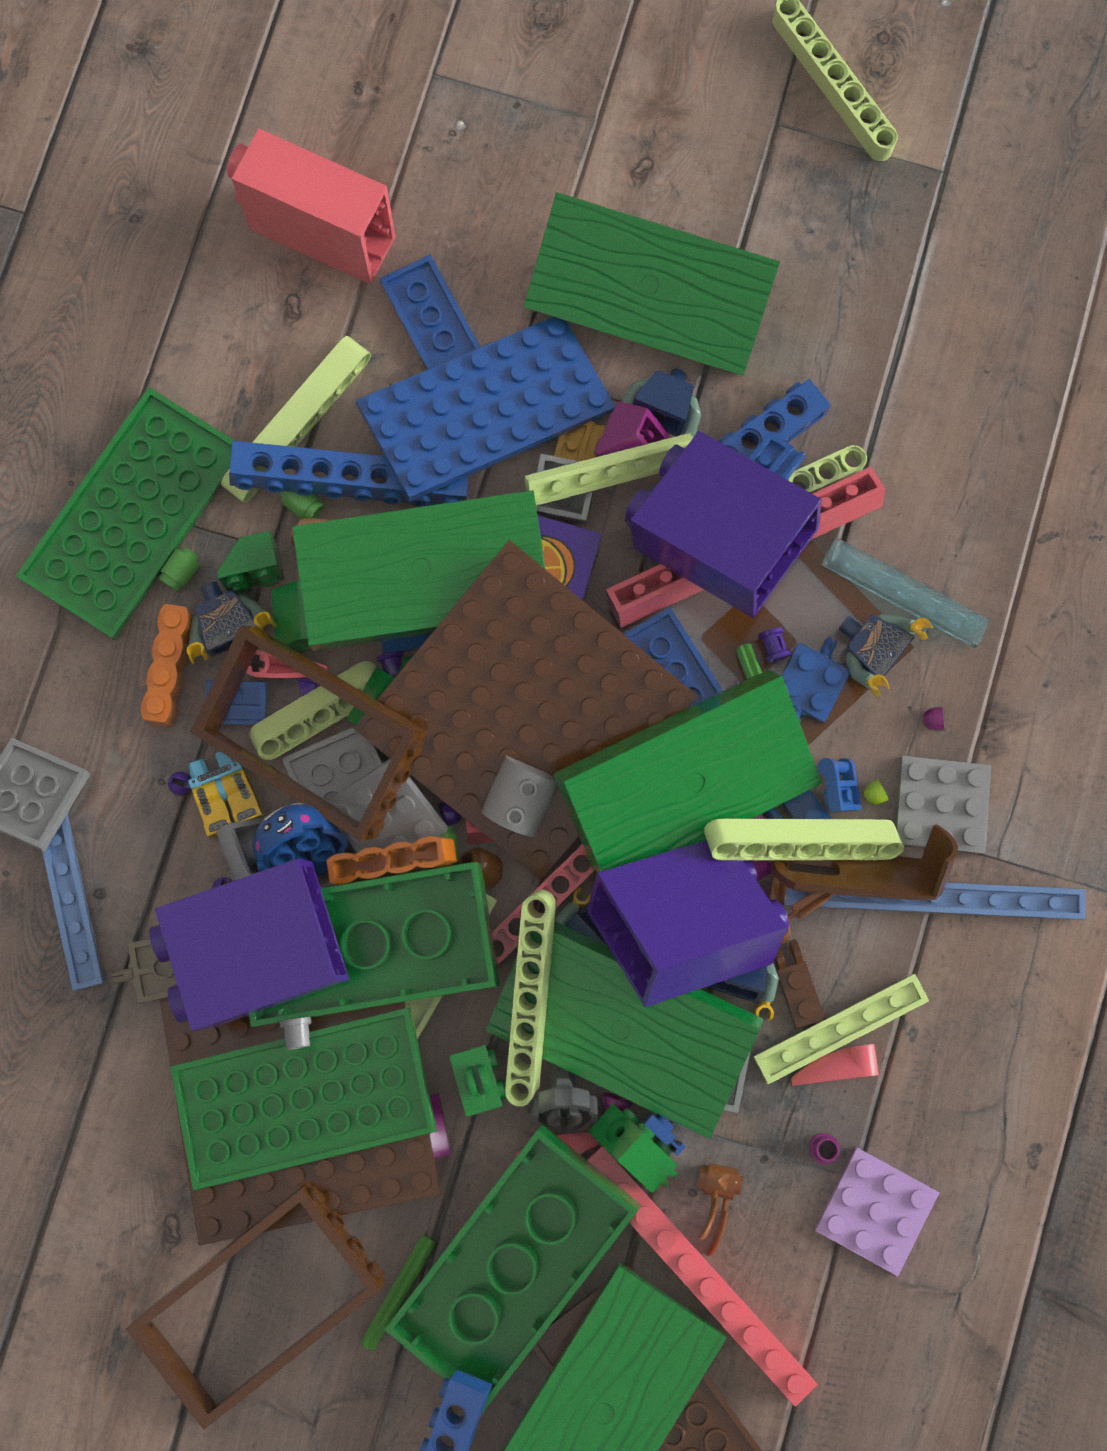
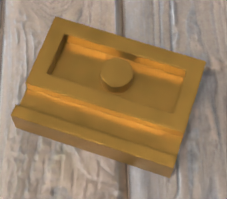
M590 421L584 424V426L559 436L554 456L575 461H584L597 457L594 452L606 425L602 424L601 426Z

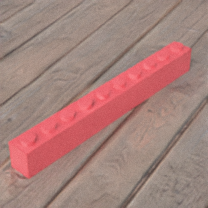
M872 467L866 468L813 493L821 498L819 529L812 539L883 506L886 489ZM659 564L606 589L608 606L620 628H623L704 589Z
M600 1144L586 1160L641 1204L638 1212L629 1223L796 1407L818 1385L816 1381L615 1158Z

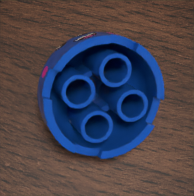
M303 803L286 805L269 814L258 826L253 839V852L259 872L295 859H301L313 863L317 878L328 873L326 860L333 855L343 853L345 847H348L342 829L326 820L317 809Z

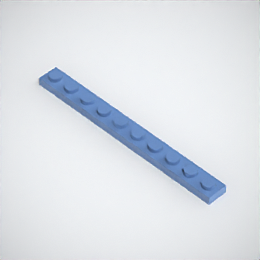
M946 883L944 891L936 900H902L833 895L820 907L1085 920V889ZM787 887L786 900L783 906H792L795 902L812 892L795 891Z

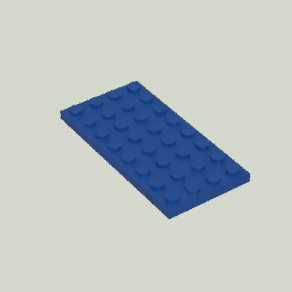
M557 317L549 318L356 400L359 412L408 502L584 426V424L590 421H595L609 415L615 409L614 402L567 321Z

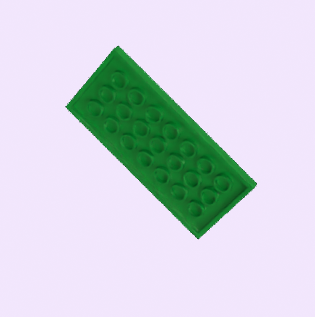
M148 387L18 571L16 577L115 640L160 576L162 567L174 550L180 547L221 488V481L230 469L232 441L235 440Z
M400 1009L309 1032L310 1047L287 1050L286 1041L283 1038L170 1066L193 1191L437 1132L411 1009Z

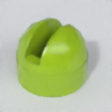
M878 779L870 782L864 789V797L872 805L882 804L889 800Z

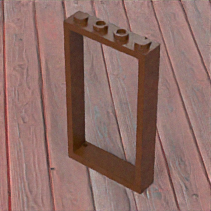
M256 626L239 627L191 730L193 734L298 802L314 807L326 820L359 841L371 840L379 836L380 830L384 828L385 823L383 821L388 811L395 806L398 800L396 794L401 784L405 783L411 774L410 766L414 758L423 750L422 745L425 743L423 740L427 734V731ZM258 647L402 736L360 822L218 732Z
M308 1181L135 1318L126 1328V1331L203 1430L378 1293L386 1281L383 1278L384 1272L380 1270L379 1265L375 1261L371 1262L364 1254L365 1249L360 1240L355 1236L351 1237L344 1228L345 1223L342 1217L336 1211H330L324 1203L325 1197L323 1193L319 1192L316 1186L312 1187ZM301 1203L366 1287L216 1404L152 1320L297 1204Z

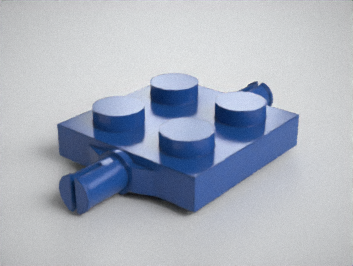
M832 637L826 638L821 651L812 650L798 643L781 674L798 719L800 716H808L822 724L825 723L850 674L848 668L836 663L831 657L838 644V641L836 639L833 640Z

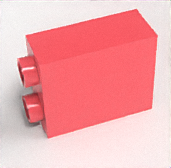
M259 128L249 147L242 143L238 144L229 158L227 176L233 181L236 190V201L241 204L249 229L371 285L396 237L387 186Z

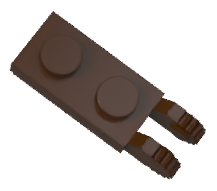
M793 939L789 941V949L793 955L795 965L785 966L783 952L780 947L774 960L778 969L776 972L794 1027L797 1029L825 1020V1016L807 963L803 961L797 940Z

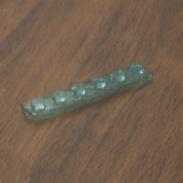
M837 537L833 540L821 563L822 566L916 617L928 619L931 625L974 648L980 644L990 623L989 619Z

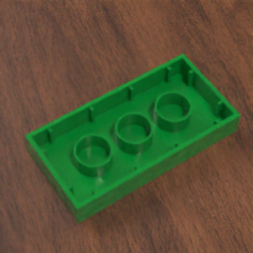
M556 192L523 307L744 376L780 261Z
M534 490L292 526L308 646L313 651L431 634L508 540H511L545 569Z
M770 670L755 675L553 773L596 876L597 873L705 841L704 827L713 820L752 819L822 784L783 676Z
M472 862L321 888L350 980L250 1014L251 1027L280 1023V1021L317 1017L500 986L481 864Z
M555 921L542 1058L710 1139L764 1019L701 989L644 1007L607 945ZM530 931L531 939L535 943H542L541 934L537 931ZM517 957L485 1030L507 1042H510ZM527 962V967L532 973H540V969L535 962ZM530 992L524 993L529 1003L537 1004L534 994ZM523 1022V1030L526 1033L534 1034L533 1027L529 1023Z
M542 1125L385 1328V1331L443 1380L445 1378L450 1379L456 1370H460L491 1383L492 1386L483 1409L484 1412L638 1212L641 1204Z
M617 1262L500 1451H658L725 1342L726 1336L724 1332Z

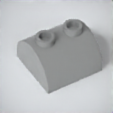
M540 454L537 473L580 461ZM594 491L537 505V514L587 523Z
M506 755L482 805L481 812L488 819L504 828L525 836L535 837L559 788L554 776Z
M267 816L229 823L216 831L220 841V850L225 855L231 871L232 881L259 872L253 852V839L258 826Z

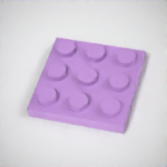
M855 1147L814 1230L892 1274L899 1276L940 1192Z

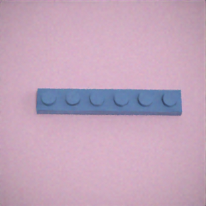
M67 813L46 851H42L72 991H78L105 984Z

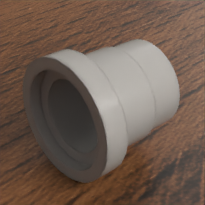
M311 1017L280 1021V1028L284 1029L287 1050L310 1047L309 1025L312 1024Z

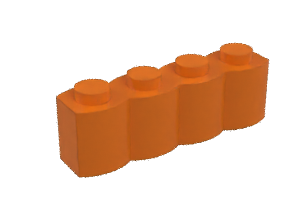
M164 604L158 615L159 633L152 646L154 662L147 672L146 683L148 691L141 703L142 719L151 726L172 728L177 719L178 704L176 699L181 694L183 688L182 670L185 668L189 657L186 650L188 647L187 642L189 641L191 619L193 617L184 606Z
M428 836L420 838L414 843L396 842L386 848L371 847L363 849L356 854L339 853L331 856L326 861L329 881L334 884H349L395 876L398 873L419 872L426 868L448 867L453 865L457 859L453 839Z

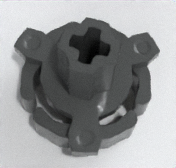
M555 1064L550 1066V1089L539 1092L538 1098H532L530 1103L527 1104V1111L531 1113V1123L538 1127L544 1125L554 1134L563 1133V1120L565 1119L567 1120V1132L569 1134L587 1130L591 1124L597 1122L598 1110L601 1108V1102L597 1101L596 1096H590L588 1090L576 1088V1074Z

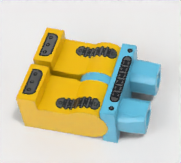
M221 751L215 754L220 768L209 771L205 759L189 763L192 779L188 780L199 808L206 835L211 839L218 837L216 831L226 824L234 823V821L239 822L265 817L244 766ZM227 800H228V803H229V805H230V808H231L233 814H231V812H230V809H229L228 804H227Z

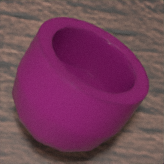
M943 706L930 708L924 713L923 722L925 727L935 731L944 730Z

